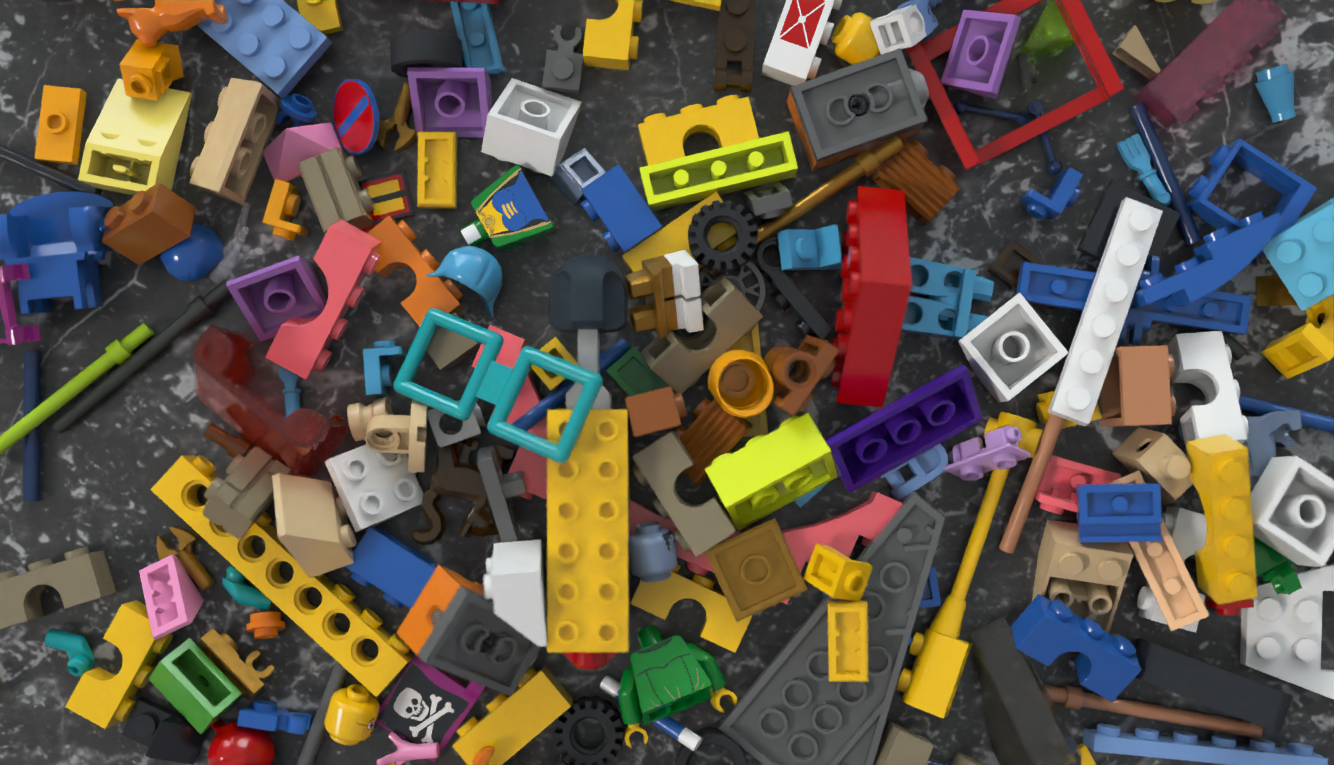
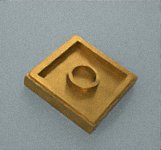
M775 518L726 539L705 551L736 622L808 590Z

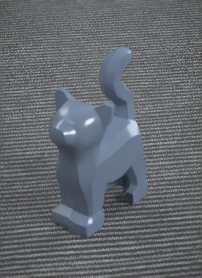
M1300 410L1275 411L1258 417H1246L1249 432L1247 440L1242 444L1248 447L1250 487H1255L1271 458L1276 457L1275 443L1279 447L1295 446V441L1291 439L1289 431L1302 429ZM1180 423L1178 426L1179 436L1183 443H1185Z

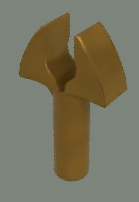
M403 82L393 116L386 121L379 119L377 138L384 149H386L388 143V136L397 128L400 134L394 149L397 153L404 151L417 137L416 130L409 129L406 123L412 106L409 82Z
M178 526L169 527L179 540V549H174L164 535L157 536V551L160 560L173 554L177 556L182 566L202 591L208 590L213 586V578L192 552L193 543L200 539L196 533Z

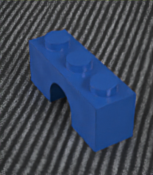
M1038 594L1011 626L1016 649L1048 667L1059 655L1065 652H1081L1074 660L1080 684L1111 702L1116 699L1142 670L1136 656V648L1129 640L1122 636L1114 637L1104 631L1097 622L1090 618L1082 619L1072 613L1064 603L1058 600L1050 601Z

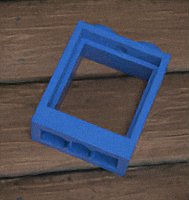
M1239 138L1226 146L1221 144L1215 150L1208 162L1212 167L1206 176L1201 175L1190 188L1188 194L1192 198L1187 205L1192 213L1218 230L1226 227L1228 233L1240 229L1239 220L1207 200L1231 162L1283 194L1270 214L1273 215L1279 212L1282 218L1272 236L1274 237L1294 225L1317 188ZM1261 250V252H1260L1258 255L1261 257V256H1264L1265 254H1264V252Z

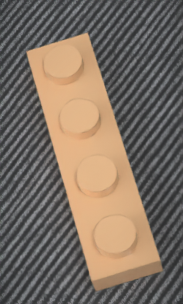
M1136 471L1108 484L1145 483L1140 471ZM1162 519V541L1129 542L1170 630L1173 631L1206 618L1209 614Z

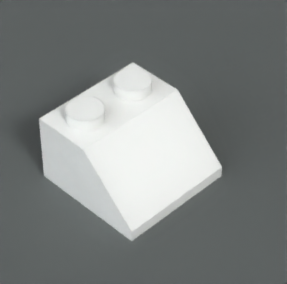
M512 78L487 115L481 152L494 156L501 161L519 164L533 172L553 176L566 151L582 102Z
M1021 293L1016 294L958 341L973 372L998 403L1011 400L1069 353Z
M541 539L494 543L493 557L486 558V574H484L485 598H493L494 613L537 646H547V598Z

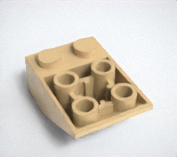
M1047 519L1038 552L1032 601L1038 594L1050 601L1058 600L1064 603L1075 615L1082 619L1090 618L1094 620L1104 631L1109 633L1133 557L1129 543L1079 542V524Z

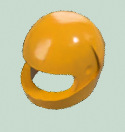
M742 349L730 350L716 358L710 367L707 379L708 389L717 403L727 413L739 418H749L761 414L770 405L775 391L774 380L766 363L760 356Z

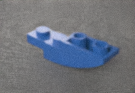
M1262 211L1239 220L1241 228L1228 233L1227 228L1224 227L1203 236L1206 244L1193 249L1196 257L1174 266L1176 274L1164 279L1162 273H1158L1139 282L1141 289L1135 291L1132 299L1135 308L1151 304L1171 294L1178 307L1192 303L1224 285L1242 271L1271 239L1282 221L1279 212L1264 218Z

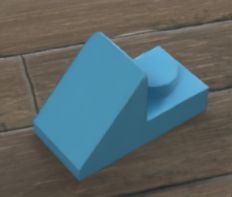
M838 224L816 230L787 229L777 232L782 270H836L841 268L842 255Z

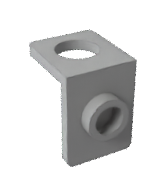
M478 403L475 405L470 418L462 420L461 430L454 435H447L440 429L439 421L445 413L436 409L427 412V417L439 447H444L472 436H480L481 431L479 427L485 425Z

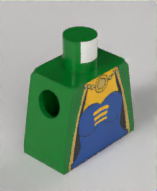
M519 164L512 167L470 202L479 219L460 229L469 246H477L491 239L500 253L556 233L553 224Z

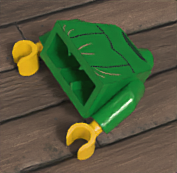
M656 625L644 627L637 632L636 636L642 649L629 655L631 665L623 671L618 693L623 723L628 725L624 732L625 742L628 747L632 748L629 737L635 731L643 734L644 744H647V731L643 725L639 724L642 719L646 726L707 700H710L714 709L724 713L719 702L720 698L727 694L730 703L736 705L737 696L724 688L726 684L715 658L694 643H685L680 635L663 640Z

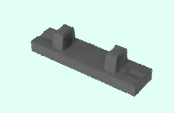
M494 445L481 448L478 451L477 464L501 542L523 541L510 497L526 493L527 491L523 471L503 475ZM541 540L543 563H546L547 550L544 541Z

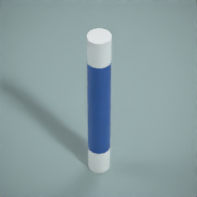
M607 675L602 680L599 688L619 701L618 693L621 683ZM670 716L652 723L692 751H696L702 741L700 736Z

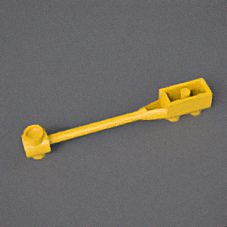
M1000 412L998 419L989 418L984 434L1009 425L1011 428L1016 426L1022 435V440L1018 442V447L1031 454L1030 458L1034 457L1044 430L1036 428L1037 423L1006 412ZM1010 468L992 471L951 594L946 597L929 628H926L925 633L916 632L909 650V654L916 656L912 671L904 668L897 684V690L904 692L902 697L904 703L943 719L949 714L972 647V643L959 639L966 609L965 598Z

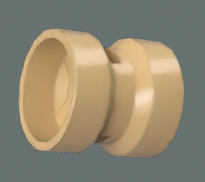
M387 397L374 399L373 403L368 406L362 403L348 405V422L355 441L365 440L367 422L372 417L382 414L393 415L392 407ZM379 429L373 432L374 434L378 433L381 436L393 434L392 432L385 429Z

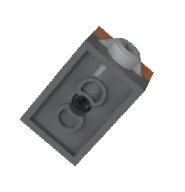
M901 48L792 86L787 99V105L811 171L832 165L853 155H860L867 149L871 151L895 135L900 140L916 135L927 121L924 107L929 98V90L924 76L920 72L908 68Z
M440 565L437 566L396 632L424 663L509 696L513 694L527 669L536 661L538 652L542 647L537 646L494 613L493 598H485L484 585L476 581L473 583L466 580L458 573Z

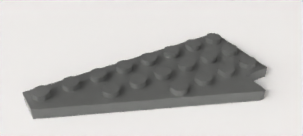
M912 491L856 559L857 561L867 562L873 567L860 600L867 601L869 682H829L828 601L852 600L837 599L826 595L721 721L719 729L735 740L739 746L763 765H873L945 516L916 492Z

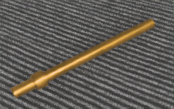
M897 135L893 136L873 151L867 149L855 157V163L795 202L793 206L785 209L784 214L773 217L758 227L756 247L864 174L868 177L881 168L879 164L904 148ZM736 243L733 244L732 246H730L729 248H727V249L724 250V251H728V250L732 249V248L736 245ZM713 270V272H711V271H709V272L711 273L712 276H714V275H716L717 273H719L720 271H714V270Z

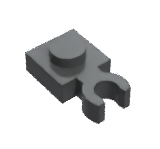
M556 25L554 39L558 46V51L547 49L542 88L550 91L580 94L584 60L583 54L575 53V50L581 46L583 41L581 28L576 27L574 38L566 41L562 39V26Z

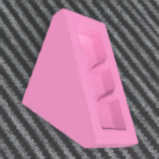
M329 122L286 128L262 153L274 181L278 179L290 182L302 177L298 167L299 162L314 156L318 157L321 153L335 147H340L342 151L343 148L337 138L333 124Z
M172 554L139 570L152 637L158 640L192 623L204 603V599L177 556Z

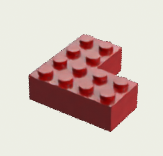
M858 186L856 200H849L847 206L846 224H849L848 232H843L840 247L841 254H843L841 278H844L841 302L846 303H844L843 309L837 310L835 332L840 333H838L837 338H832L831 345L840 351L834 358L837 362L830 373V386L836 387V403L883 407L912 287L905 193L903 190Z

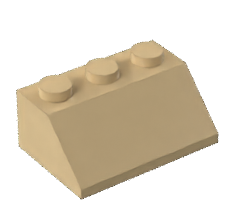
M231 78L228 87H224L220 92L218 112L214 122L211 121L206 127L204 133L205 144L200 156H197L192 162L189 183L205 192L243 206L262 159V151L266 148L276 124V115L281 110L279 105L280 99L259 82Z

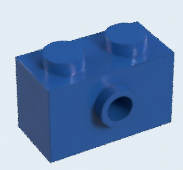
M619 164L581 189L586 199L580 203L592 222L597 219L602 222L607 230L602 236L614 253L621 250L625 254L662 229V225Z

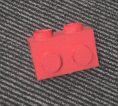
M1052 454L1035 499L1041 502V509L1062 515L1064 509L1077 512L1076 484H1108L1119 479L1121 474Z

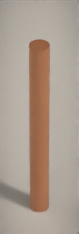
M1053 414L1049 416L999 545V549L1006 553H1014L1065 422L1064 418Z

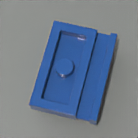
M1076 484L1079 542L1162 541L1161 484Z

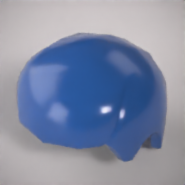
M192 224L190 237L160 253V258L168 273L178 280L197 281L206 278L211 270L221 265L223 261V243L216 231L204 224Z

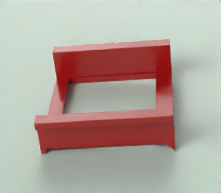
M1002 0L983 10V12L1018 15L1044 0ZM1054 0L1097 88L977 150L974 149L931 63L932 60L951 50L959 24L922 44L919 41L914 46L905 48L916 71L924 76L929 90V97L966 170L971 167L975 168L1113 98L1118 92L1124 90L1080 0Z

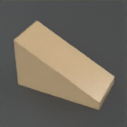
M1135 24L1112 54L1151 80L1161 70Z

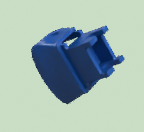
M56 192L24 200L10 209L9 214H0V260H4L6 265L28 263L30 279L17 280L21 314L35 313L34 302L36 313L52 312L51 298L72 296L75 309L103 307L98 260H105L106 252L113 251L112 248L101 242L105 229L103 224L107 212L116 206L113 200L99 194L85 192Z

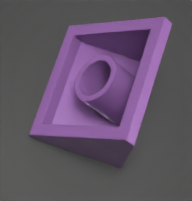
M963 10L940 83L997 100L1021 27L1022 17L1012 14Z
M408 68L407 73L417 137L418 132H456L457 137H484L487 115L492 109V81L485 68Z
M301 256L293 257L226 282L227 288L260 342L275 337L280 326L293 316L308 318L320 315L327 303L313 262Z

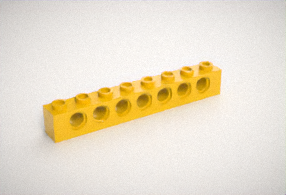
M182 455L151 488V491L375 697L384 692L414 658L409 652L411 648L398 634L394 633L391 636L381 626L383 621L374 611L369 608L363 610L353 601L355 595L344 584L340 582L335 584L325 573L309 578L278 538L277 530L269 524L272 519L265 511L246 534L239 539L225 531L222 525H217L203 516L202 511L205 505L199 502L197 491L201 485L208 489L218 477L214 474L216 467L201 455L197 457L195 455ZM255 536L261 537L265 542L266 548L262 556L257 555L252 549V541ZM283 561L288 562L293 567L294 575L291 581L284 580L280 575L279 568ZM310 587L318 589L322 595V602L319 607L311 605L307 599V592ZM337 613H343L349 618L350 628L348 632H342L336 627L335 616ZM365 639H371L376 642L379 649L377 657L372 658L364 653L362 644Z

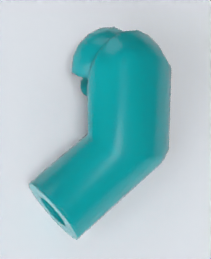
M233 565L229 566L226 576L222 577V585L237 603L268 610L271 600L258 588L249 586L245 582L246 577Z
M51 628L45 638V646L67 653L69 657L68 671L70 674L80 677L84 672L90 671L93 668L95 657L84 636Z

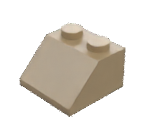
M282 473L272 475L278 538L308 577L312 578L353 564L352 547L356 546V538L352 527L348 524V514L334 485L328 481Z

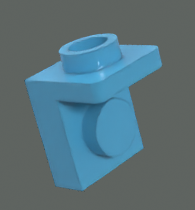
M395 340L373 342L374 348L363 349L366 395L386 396L388 395V387L393 386L391 364H386V358L407 356V349L401 346L397 347V341Z

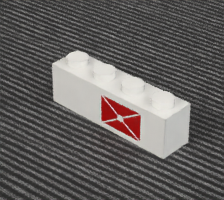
M786 0L767 52L761 75L792 86L806 82L807 78L815 79L822 59L815 56L819 43L827 45L834 23L827 20L831 9L839 11L843 0Z

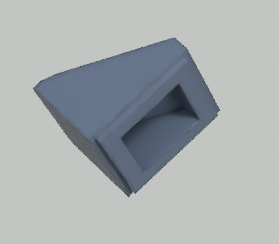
M583 148L560 163L551 179L568 200L575 205L584 198L581 189L606 172L590 153Z

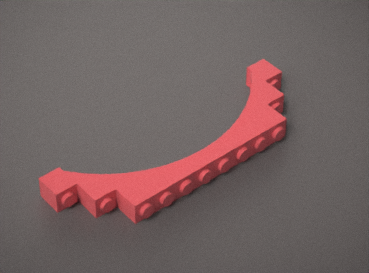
M489 325L488 330L496 332L504 338V344L495 362L513 369L521 350L529 342ZM484 344L480 345L471 367H476L485 347ZM529 371L506 423L512 424L542 400L534 384L531 371ZM547 416L527 432L547 440ZM520 446L508 474L523 471L527 491L519 496L532 500L533 495L547 500V458ZM872 491L868 501L842 514L813 524L781 530L801 574L805 562L809 563L816 543L828 545L849 558L858 536H863L861 544L868 546L902 503ZM630 498V534L637 532L636 525L645 522H659L660 528L669 529L673 533L678 530L671 517L664 519L659 513ZM736 531L727 538L723 539L722 541L729 539L742 532ZM675 538L678 557L687 561L685 568L703 576H706L708 570L714 573L705 552L697 557L692 550L685 552ZM790 598L782 601V603L788 604Z

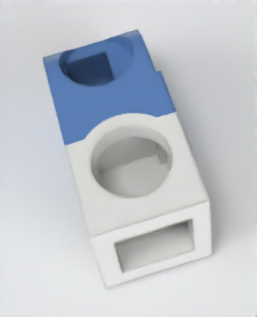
M930 0L907 1L889 14L878 17L870 22L881 55L899 48L912 47L933 32V29L939 24L936 17L932 14Z

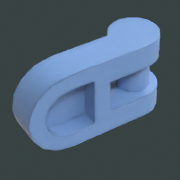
M938 444L880 476L881 478H886L892 487L890 493L894 499L898 501L906 497L912 491L917 490L939 476L948 464L946 449L941 444ZM908 464L914 476L905 481L898 469Z

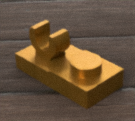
M214 628L200 639L198 647L242 692L249 702L253 700L264 686L262 681L268 679L274 670L273 665L271 664L264 671H256L252 663L259 658L261 653L258 650L253 651L248 655L244 663L236 652L238 647L233 639L226 633L219 635Z

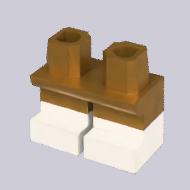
M686 250L643 260L642 270L624 276L628 296L631 300L642 297L646 298V305L629 308L628 311L630 325L636 333L654 330L659 338L667 336L668 331L686 328L689 333L704 330L701 298L699 297L701 294L698 263Z

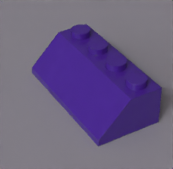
M960 365L934 377L923 385L867 414L843 429L834 432L832 435L824 438L831 450L839 479L847 491L851 493L982 421L983 417L969 371L965 365Z

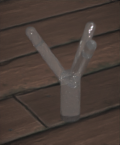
M249 202L243 203L230 250L209 275L210 279L217 284L227 279L241 261L272 252L286 245L281 240L240 253L249 233V228L245 227L251 206Z

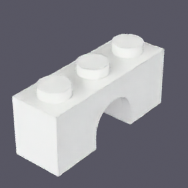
M1222 331L1176 334L1168 344V352L1174 360V373L1171 377L1172 384L1191 383L1200 388L1206 397V405L1191 406L1180 418L1186 450L1187 441L1226 434L1241 444L1247 440L1249 426L1247 418L1241 414L1238 402L1240 387L1238 381L1233 379L1230 367L1232 360L1231 349L1228 344H1225Z
M1167 506L1166 512L1161 514L1162 519L1184 562L1186 558L1194 555L1195 551L1203 548L1207 532L1206 518L1201 513ZM1147 582L1146 586L1141 588L1138 595L1137 606L1140 608L1138 616L1167 624ZM1199 593V595H1200V597H1201V599H1202V601H1203V603H1204V600H1205V596H1206V595H1203V594H1200V593ZM1199 620L1180 628L1196 633Z

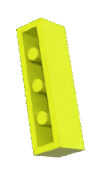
M788 131L640 167V176L647 205L654 212L703 200L715 192L720 196L793 178L796 175L798 166Z

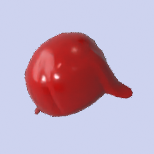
M220 719L212 725L217 735L212 739L208 749L209 765L272 764L275 747L272 737L266 730L237 726V722L224 723Z

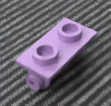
M1009 425L984 434L985 448H983L982 438L980 437L954 445L952 450L948 452V457L952 464L945 466L944 471L954 474L964 481H974L982 478L984 473L989 471L1012 468L1017 464V461L1031 457V454L1018 447V442L1022 440L1020 430L1016 426L1011 428Z

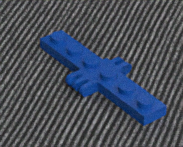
M1149 256L1146 270H1142L1135 291L1141 289L1140 281L1158 274L1159 256ZM1023 262L1020 264L1016 294L1021 293L1028 303L1083 311L1096 273ZM1213 291L1192 303L1178 307L1172 294L1138 308H1135L1132 301L1118 343H1124L1127 329H1130L1129 344L1139 345L1142 331L1148 332L1151 322L1245 335L1248 329L1252 296Z

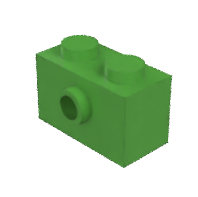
M190 638L163 658L149 677L150 682L200 734L204 733L225 715L242 695V692Z

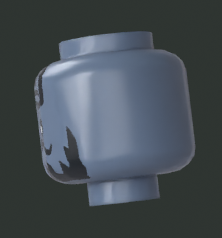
M645 522L636 525L637 532L629 535V571L633 575L640 577L642 582H657L671 577V571L678 566L674 533L669 529L660 528L659 522Z

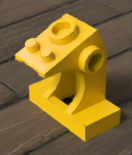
M1334 294L1305 310L1307 313L1306 325L1268 343L1260 352L1287 379L1326 363L1334 357ZM1318 317L1323 321L1321 325L1318 323Z

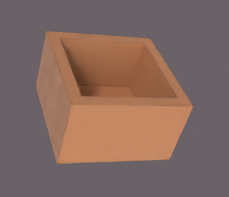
M1168 345L1115 348L1099 394L1100 413L1102 416L1100 419L1101 427L1172 424V417L1176 412L1175 396L1170 393V378L1174 373V360L1168 352Z

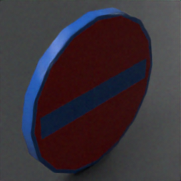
M346 79L339 85L334 95L332 107L334 128L337 138L344 149L351 154H365L372 149L377 140L379 118L381 115L370 87L361 79Z

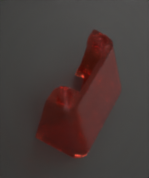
M210 325L194 346V386L197 397L254 446L259 447L272 456L273 461L278 460L291 469L292 475L299 477L313 475L350 432L349 422L340 415H335L327 420L319 412L307 408L293 411L284 420L283 416L245 386V383L256 371L249 364L248 350L254 344L240 332Z

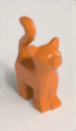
M155 0L153 8L117 9L118 15L128 20L131 32L144 47L155 46L157 41L168 32L186 31L206 19L216 21L218 24L228 23L226 7L216 4L215 0Z

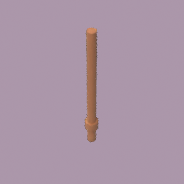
M1035 683L1032 691L1033 698L1061 703L1062 707L1080 710L1081 707L1256 739H1260L1263 733V727L1249 721L1117 697L1111 702L1099 694L1084 692L1083 688L1066 684L1062 688Z

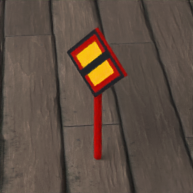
M404 170L358 181L361 190L367 189L375 206V210L370 212L374 223L362 230L365 233H368L375 225H378L388 216L398 220L415 215Z

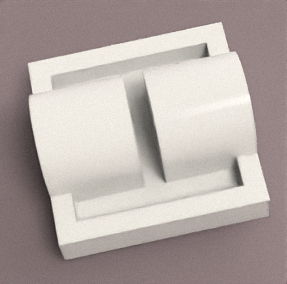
M363 445L325 461L355 532L375 526L422 505L424 494L415 474L408 472V458L404 453L376 452L367 445Z

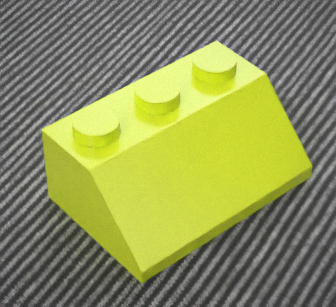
M809 413L801 417L793 416L781 423L779 429L768 435L761 434L753 437L746 443L744 448L733 454L725 453L718 456L712 461L711 466L705 468L738 531L838 477L831 450Z

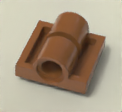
M806 335L797 349L786 345H779L769 350L764 358V362L770 370L775 385L771 403L792 416L797 411H803L811 402L814 396L812 389L819 379H825L834 369L837 362L834 358L840 350L827 341ZM794 362V368L788 374L789 366Z

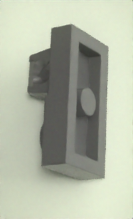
M779 181L742 190L745 204L755 216L760 215L762 223H766L773 217L784 214V208L793 206L790 190Z

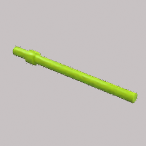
M144 322L122 340L117 338L105 348L106 353L0 435V455L115 364H123L133 355L132 351L154 334L152 329Z

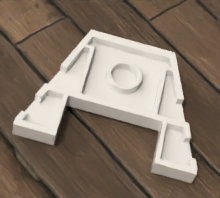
M1334 563L1325 564L1324 567H1312L1311 570L1297 573L1302 588L1290 595L1276 594L1270 580L1257 583V597L1251 598L1254 599V607L1241 608L1240 664L1334 700V670L1321 669L1323 591H1334Z

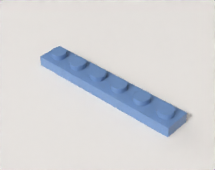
M1097 724V729L1084 728L1083 744L1094 752L1226 765H1328V758L1313 752V746L1302 743L1290 742L1288 743V748L1275 747L1274 742L1268 740L1250 739V745L1236 743L1235 738L1222 735H1212L1211 741L1198 740L1197 734L1174 731L1173 737L1159 736L1158 730L1142 727L1135 728V733L1121 732V727L1110 724Z

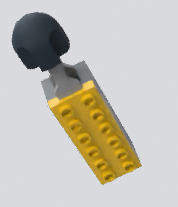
M587 254L573 257L561 265L553 277L550 290V325L560 332L578 333V366L600 374V333L621 331L628 325V290L625 277L617 265L605 257ZM576 382L566 393V410H547L548 441L558 445L584 385ZM603 385L569 460L565 463H558L547 458V652H561L579 669L603 668L618 652H628L630 647V416L627 409L612 410V395Z

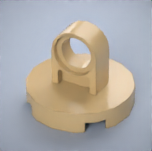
M412 399L410 415L382 414L372 417L366 426V445L376 452L408 454V472H425L428 406ZM385 429L392 432L393 435L382 438L376 436L373 432Z

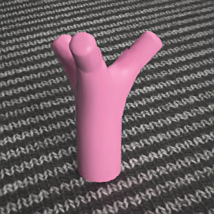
M391 732L388 737L397 746V750L378 759L377 765H386L393 762L396 765H402L409 760L439 758V743H410L402 740L395 732Z

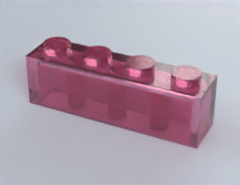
M1234 0L1134 97L1140 103L1144 102L1147 110L1164 128L1176 121L1182 125L1199 110L1195 103L1203 95L1209 99L1226 84L1222 77L1230 69L1236 73L1252 59L1253 56L1249 51L1256 44L1262 48L1279 33L1275 26L1286 15L1271 0Z

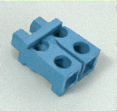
M910 257L912 283L910 295L912 296H909L901 332L958 341L988 318V316L972 314L970 310L972 300L990 302L994 287L993 281L976 276L977 270L963 269Z

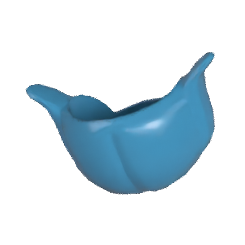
M475 246L456 248L445 256L436 271L426 274L429 277H448L468 286L479 294L487 314L491 318L494 317L493 304L500 292L503 274L498 261L489 252Z

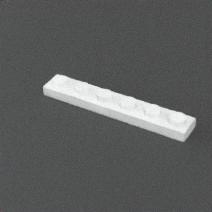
M1127 197L1121 201L1048 413L1082 426L1089 425L1161 218L1162 210Z

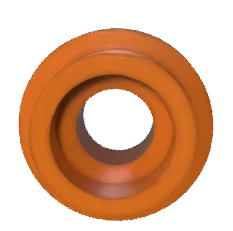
M280 612L253 613L250 615V623L246 624V631L254 633L255 639L278 637V631L286 629V622L282 621Z

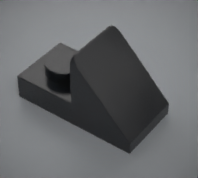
M142 697L137 699L121 735L149 747L145 754L149 758L193 765L211 728L209 727L204 733L200 734L182 714Z

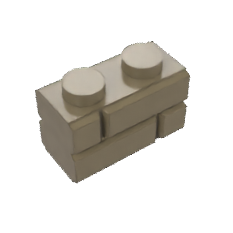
M335 147L321 153L318 157L314 156L299 162V170L325 234L329 226L340 219L360 230L374 223L370 212L375 210V206L367 189H360L357 178L361 177L362 173L353 155L348 157L340 147Z
M254 447L246 457L239 453L225 471L229 474L224 481L217 477L204 493V497L208 501L202 511L203 516L217 525H222L225 531L237 539L242 538L273 502L272 475L278 473L292 475L291 469L278 460L273 461L272 456L259 447Z

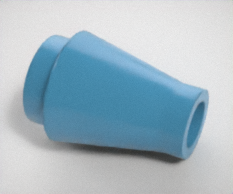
M1288 64L1257 72L1258 82L1254 84L1271 115L1272 123L1295 117L1294 72H1289Z

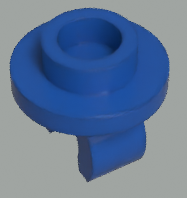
M300 94L287 95L280 100L279 105L282 110L276 115V123L279 125L286 123L292 117L295 123L294 127L307 126L308 122L315 120L317 112L313 107L312 101Z

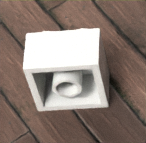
M1298 456L1272 457L1251 492L1253 536L1297 565L1324 567L1334 550V480Z

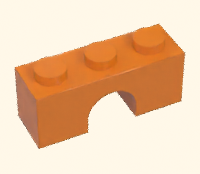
M388 216L367 233L382 241L377 251L381 255L380 262L375 269L378 275L386 278L394 270L401 267L412 268L415 272L417 279L415 290L401 304L419 327L426 312L431 308L439 309L451 315L455 312L459 314L465 309V306L459 300L464 294L451 278L444 281L441 276H426L427 273L436 271L440 264L427 249L422 253L412 242L417 238V235L404 220L397 223Z

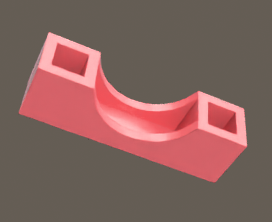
M342 219L330 225L314 257V261L322 269L328 283L326 306L320 315L308 318L293 316L283 323L265 358L304 379L309 378L315 371L322 372L332 356V352L328 351L332 340L338 341L348 325V320L344 319V316L349 306L355 308L364 293L365 288L360 285L365 275L371 276L380 262L381 255L377 251L382 241Z

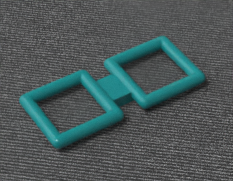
M429 309L394 381V390L459 420L469 419L478 399H482L496 405L487 425L488 431L491 434L555 462H567L603 384L602 376L530 346H526L521 350L512 369L495 362L504 344L502 335L439 309ZM437 326L485 345L460 402L412 382ZM532 364L584 385L558 445L506 423Z

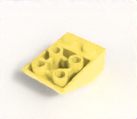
M117 79L86 141L78 180L95 188L135 195L139 191H146L157 183H161L172 191L192 93L168 88L158 101L126 96L123 79Z

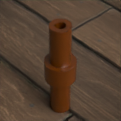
M213 423L207 427L203 436L228 450L227 455L235 458L239 453L246 457L253 449L252 442L242 436L236 438Z

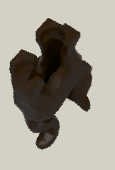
M447 428L443 431L447 435L458 433ZM470 437L444 447L438 446L436 467L433 471L429 488L423 495L421 506L425 517L430 522V528L424 531L413 530L411 532V537L416 543L432 545L441 539L445 531V517L438 508L437 502L444 496L472 502V507L463 519L460 536L470 538L471 535L485 537L499 534L479 467L469 464L470 454L478 450L480 440ZM497 445L495 451L503 474L505 463L514 460L516 451Z

